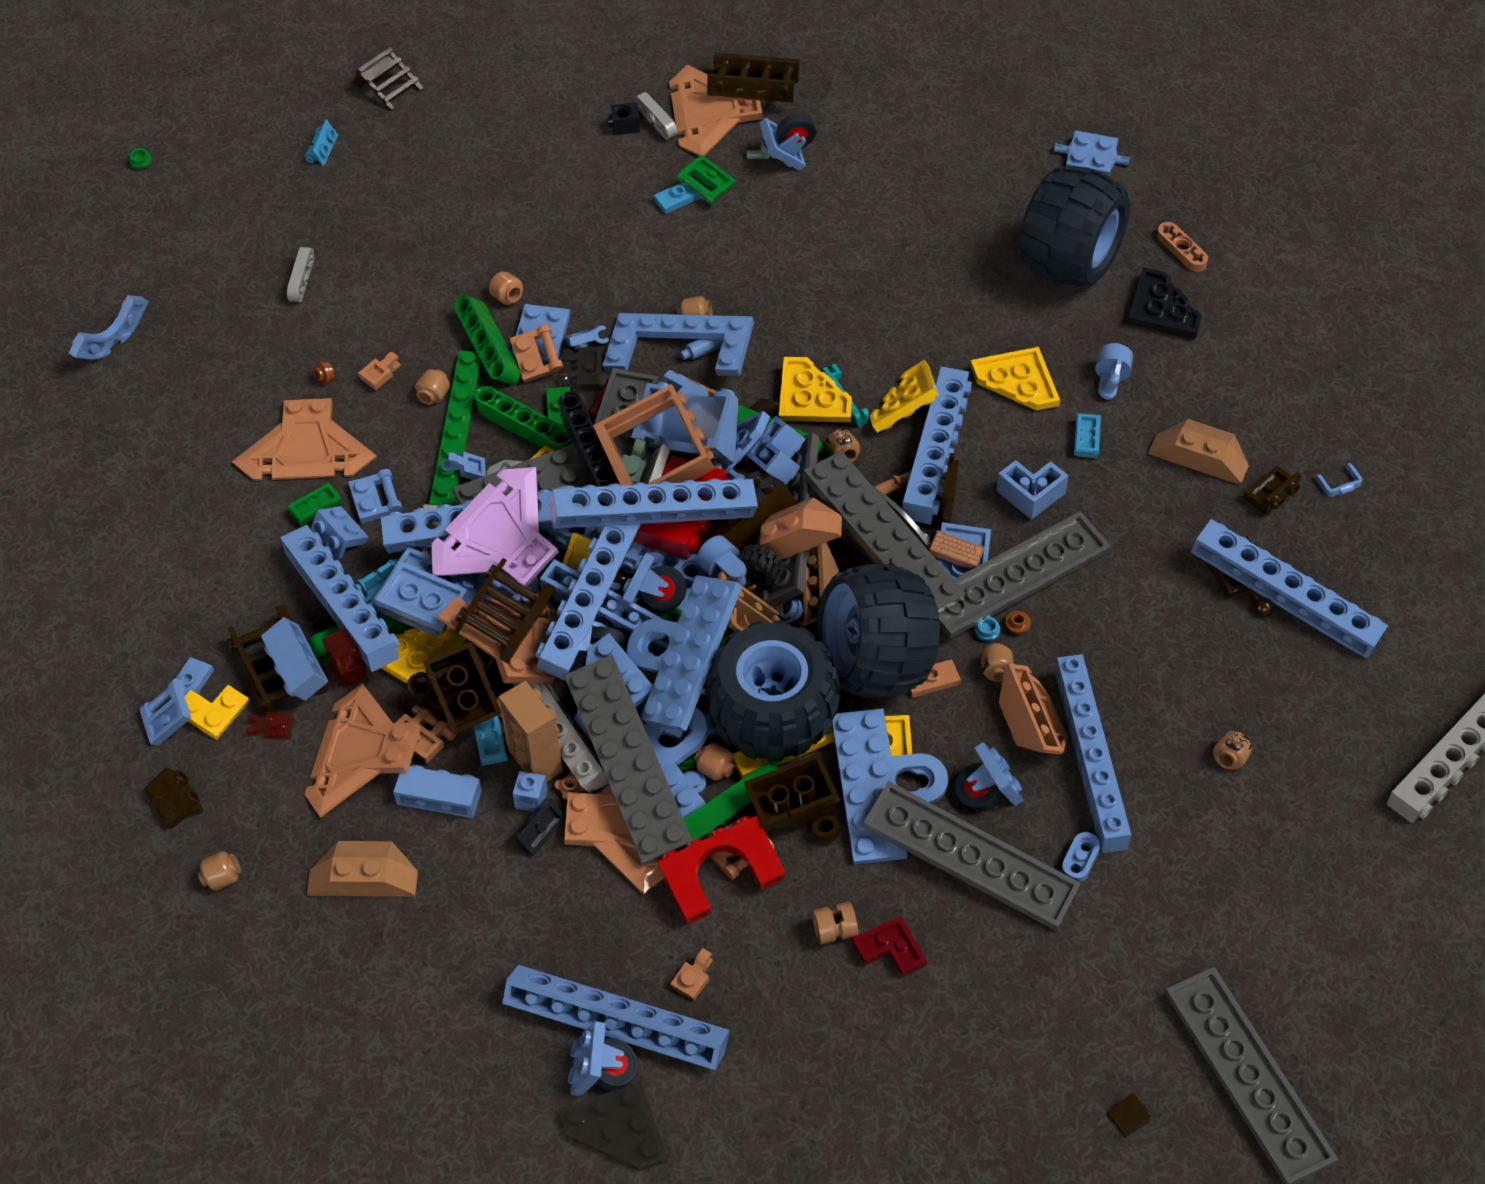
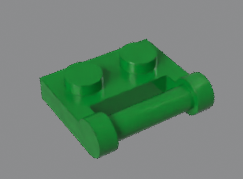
M703 155L682 169L676 178L679 182L686 183L706 198V202L710 205H714L718 198L734 187L736 182L734 178ZM690 175H693L694 177H696L698 180H700L702 183H704L706 186H708V187H709L710 189H712L713 191L711 192L709 189H707L705 186H703L701 183H699L697 180H695V179H694L693 177H691Z

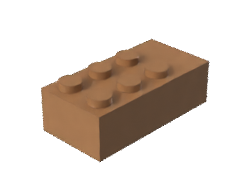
M524 681L498 696L508 751L522 770L528 773L545 775L546 782L563 772L560 748L562 746L557 736L560 734L555 723L557 715L552 707L544 705L542 702L543 698L538 689L535 687L532 689Z

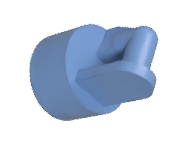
M1109 343L1103 345L1098 350L1095 371L1100 377L1098 393L1106 400H1111L1115 397L1119 382L1127 379L1131 374L1133 353L1125 345Z
M724 536L712 537L700 547L697 554V563L712 578L718 579V574L722 571L740 585L744 586L746 584L745 574L747 570L745 564L738 558L740 551Z

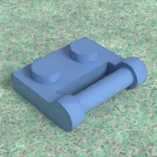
M382 469L375 475L349 481L361 524L380 519L392 512L403 511L401 502L397 500L392 484L393 476L389 469ZM380 484L383 485L388 504L383 507L375 487Z
M177 678L168 683V688L154 700L146 702L140 707V713L151 745H160L191 719L183 694L185 685Z

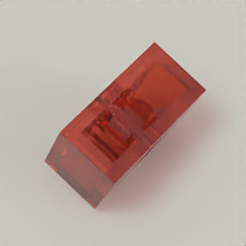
M345 628L322 639L329 667L343 688L349 685H356L366 677L360 650Z

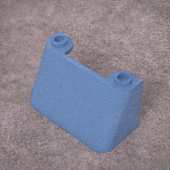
M660 381L657 384L647 383L642 399L670 384ZM721 389L715 392L714 397L683 394L688 402L684 405L685 409L690 408L696 419V422L693 423L694 427L699 426L706 439L702 441L703 445H708L715 457L711 459V462L717 461L719 464L732 465L736 455L738 398L735 396V393L728 389ZM675 406L635 426L631 438L635 441L636 439L646 441L645 447H648L650 453H654L658 448L660 449L661 444H664L671 448L668 457L674 455L688 460L699 457Z

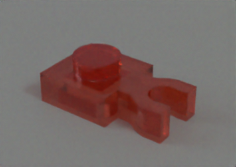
M267 712L266 718L248 715L249 724L255 723L257 725L253 728L246 727V735L257 736L263 733L264 739H291L294 720L293 713Z

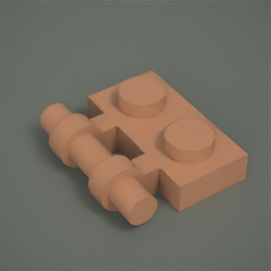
M417 704L411 710V713L415 715L413 719L404 714L396 723H417L420 726L421 730L413 755L427 764L444 747V742L440 737H446L451 741L455 738L456 734H452L449 724L445 720L440 721L433 716L431 710L428 708L423 709ZM428 724L433 729L429 731L423 725Z

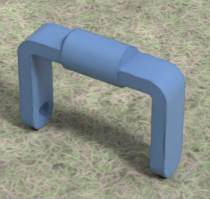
M1351 463L1346 464V469L1355 481L1347 482L1336 488L1331 489L1320 474L1315 475L1316 481L1327 496L1343 495L1361 486L1362 477Z

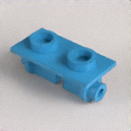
M325 120L323 126L316 129V134L312 140L313 145H310L305 153L306 161L309 163L319 161L324 166L337 139L338 134L328 120Z
M391 559L388 560V563L377 569L376 572H372L365 578L357 580L354 588H360L366 599V604L372 601L397 564V559L393 561Z

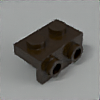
M1275 466L1245 491L1243 498L1267 515L1271 510H1277L1289 495L1294 496L1301 486L1299 482L1302 474L1297 471L1294 475L1290 476L1280 467Z
M165 767L144 789L165 827L172 829L190 812L201 814L204 810L200 804L199 796L188 783L189 778L180 770L176 771Z

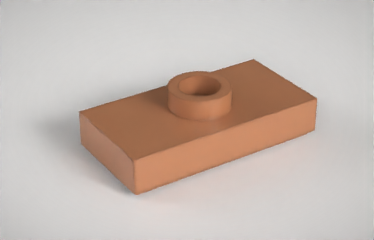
M953 660L934 664L925 682L922 685H918L916 689L909 690L911 697L914 698L960 685L961 679Z

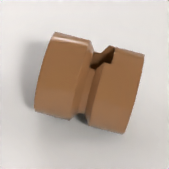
M850 901L835 904L831 910L827 906L812 910L813 925L820 945L835 942L838 936L844 940L858 935L857 920Z

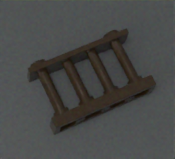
M715 52L713 74L707 75V95L793 103L794 83L799 81L800 59Z
M502 558L497 566L492 564L485 576L488 578L468 608L462 607L457 614L455 620L459 623L454 632L459 634L465 624L470 625L500 643V647L504 651L499 659L509 664L556 589L547 584L542 592L538 590L534 592L501 572L507 562L506 559ZM495 581H498L530 600V604L533 606L521 604L492 585ZM485 595H488L520 614V618L523 621L520 619L516 621L484 602L483 598ZM476 609L511 629L510 632L513 633V636L509 633L505 635L472 614Z
M285 604L275 607L278 618L274 619L275 622L238 637L232 626L228 628L231 637L227 639L228 645L232 653L238 652L259 694L255 696L261 710H267L270 717L275 715L271 703L285 698L289 694L284 687L266 694L262 684L280 675L274 668L257 675L252 665L268 659L270 656L266 653L265 649L247 656L243 646L261 639V635L283 617L294 622ZM326 685L316 692L318 696L327 692Z

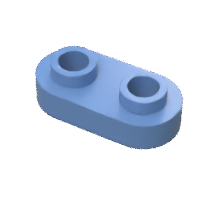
M1083 832L1074 838L1063 861V874L1078 882H1082L1088 877L1100 849V841L1094 834ZM1086 846L1090 851H1083L1081 847ZM1077 868L1080 870V872L1074 873L1071 871V869Z

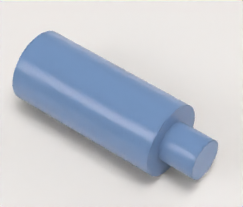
M698 339L686 345L685 350L680 352L681 358L683 360L688 358L695 360L721 348L723 340Z

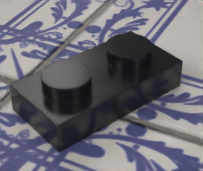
M545 798L512 837L529 856H534L563 823L566 816L551 798Z

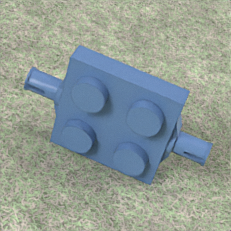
M1076 130L1069 146L1056 143L1054 153L1067 154L1066 167H1088L1107 176H1110L1111 169L1115 164L1128 166L1130 157L1117 155L1116 149L1119 138Z

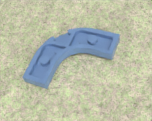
M127 295L114 323L107 330L98 334L78 332L73 340L69 354L75 358L99 359L109 355L112 346L118 341L123 343L134 332L149 301L143 297Z

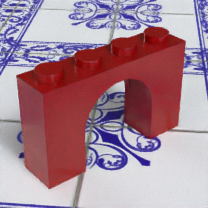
M672 455L662 475L691 460ZM715 468L694 481L704 482L710 479L728 480L727 471ZM699 497L701 500L708 501L704 497ZM710 520L641 524L633 541L642 544L644 547L653 550L657 549L666 554L688 560L692 552L698 549L702 534L708 531Z
M757 815L752 818L745 816L737 820L735 826L731 828H719L710 834L711 837L703 841L701 839L693 840L686 845L685 849L676 852V850L667 852L661 857L662 860L658 861L659 870L686 925L711 915V906L699 884L697 873L704 860L713 854L727 852L742 858L748 865L760 891L785 880V871Z

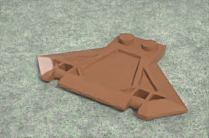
M686 65L669 81L670 89H677V91L671 93L675 123L678 131L677 135H684V137L678 139L679 147L697 156H705L737 123L763 119L760 100L707 95V74L689 65Z
M332 398L284 400L282 423L234 459L232 463L254 481L262 480L263 475L272 474V480L335 477V471H344L345 477H351L377 456L332 421Z
M454 598L438 615L437 619L455 630L459 623L455 620L457 614L462 607L468 608L470 604H466L462 598ZM483 599L484 602L516 621L517 619L523 621L520 618V614L498 601ZM518 601L525 606L527 604L531 607L533 606L530 604V601ZM548 602L509 664L499 659L504 649L500 647L501 644L468 624H465L459 633L496 659L504 683H522L526 681L528 684H551L555 678L553 675L536 668L539 658L535 657L541 642L546 644V630L552 621H556L560 617V615L556 614L558 608ZM476 609L472 614L505 635L509 633L513 636V633L510 632L511 629Z
M360 684L334 704L332 712L338 714L336 719L328 721L310 776L311 779H316L313 786L306 788L304 794L320 817H323L378 774L408 773L421 730L420 726L417 723H392L363 684Z
M610 785L598 794L568 792L564 845L595 846L643 895L664 879L658 866V861L662 859H658L645 866L643 865Z

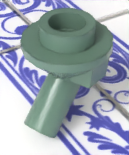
M764 139L761 140V150H747V159H768L771 157L767 153Z

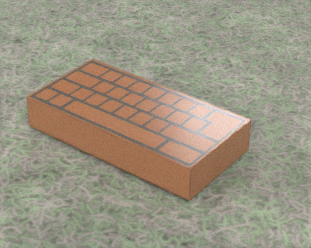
M937 531L929 552L937 558L972 570L978 566L985 547Z

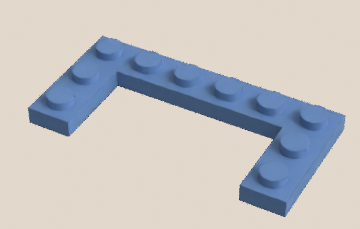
M619 313L604 359L603 368L604 371L612 372L613 368L628 371L638 337L723 340L715 368L716 374L718 376H740L754 320L752 316Z

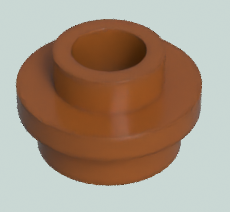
M320 361L316 363L314 376L318 382L321 381L323 385H326L334 379V370L329 362L324 363Z
M1014 611L1007 615L1005 625L1011 633L1021 635L1030 629L1031 619L1024 612ZM1014 620H1020V621H1022V622H1021V623H1017V622H1015Z

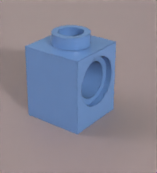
M519 771L513 791L515 809L534 812L546 798L548 792L545 775Z

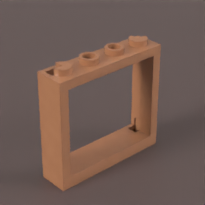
M672 384L593 425L621 486L633 485V481L613 438L673 406L676 407L699 457L648 484H657L662 481L682 483L686 480H695L715 469L711 462V459L715 457L710 447L703 445L702 441L706 439L700 427H694L693 423L696 422V419L691 409L686 410L684 407L688 403L682 391L677 393Z

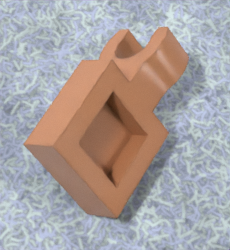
M390 352L381 362L375 358L358 373L360 379L374 390H377L393 377L392 372L401 366L396 361L399 357Z
M702 948L693 966L685 962L670 983L671 988L695 1001L709 981V975L705 974V971L713 961L711 959L712 953Z

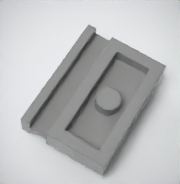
M661 444L660 449L658 448L649 457L641 480L642 483L648 484L662 476L667 465L666 461L671 449L670 447Z

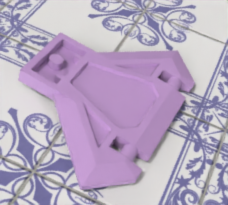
M536 467L502 469L496 475L501 482L496 487L489 483L445 529L449 534L443 542L437 537L432 542V575L451 576L487 573L492 564L497 566L502 558H504L507 562L501 572H505L511 578L527 587L559 552L554 545L539 534ZM510 488L512 491L505 496L503 493ZM457 542L461 544L455 551L452 549Z

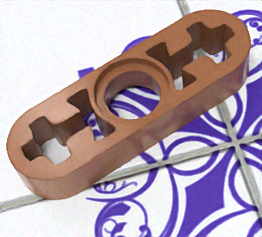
M1164 222L1159 225L1157 232L1158 240L1188 269L1200 272L1206 268L1208 255L1176 224ZM1182 244L1186 245L1188 249L1181 250L1176 246Z

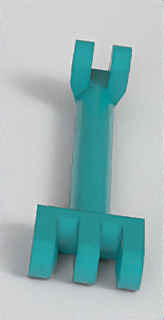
M835 363L830 365V370L827 367L822 368V372L827 374L836 383V386L845 392L838 382V379L842 378V372ZM852 401L851 417L858 427H862L869 420V412L867 408L859 411Z

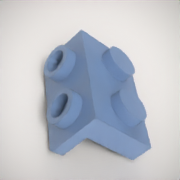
M341 506L317 510L311 530L313 533L317 532L322 543L329 547L336 559L343 557L346 548L364 545L367 542L368 536Z

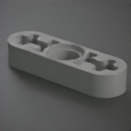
M647 92L634 97L638 110L650 123H653L655 129L666 140L678 134L674 121Z
M299 248L287 288V298L290 302H302L307 285L305 281L309 279L314 262L313 248Z

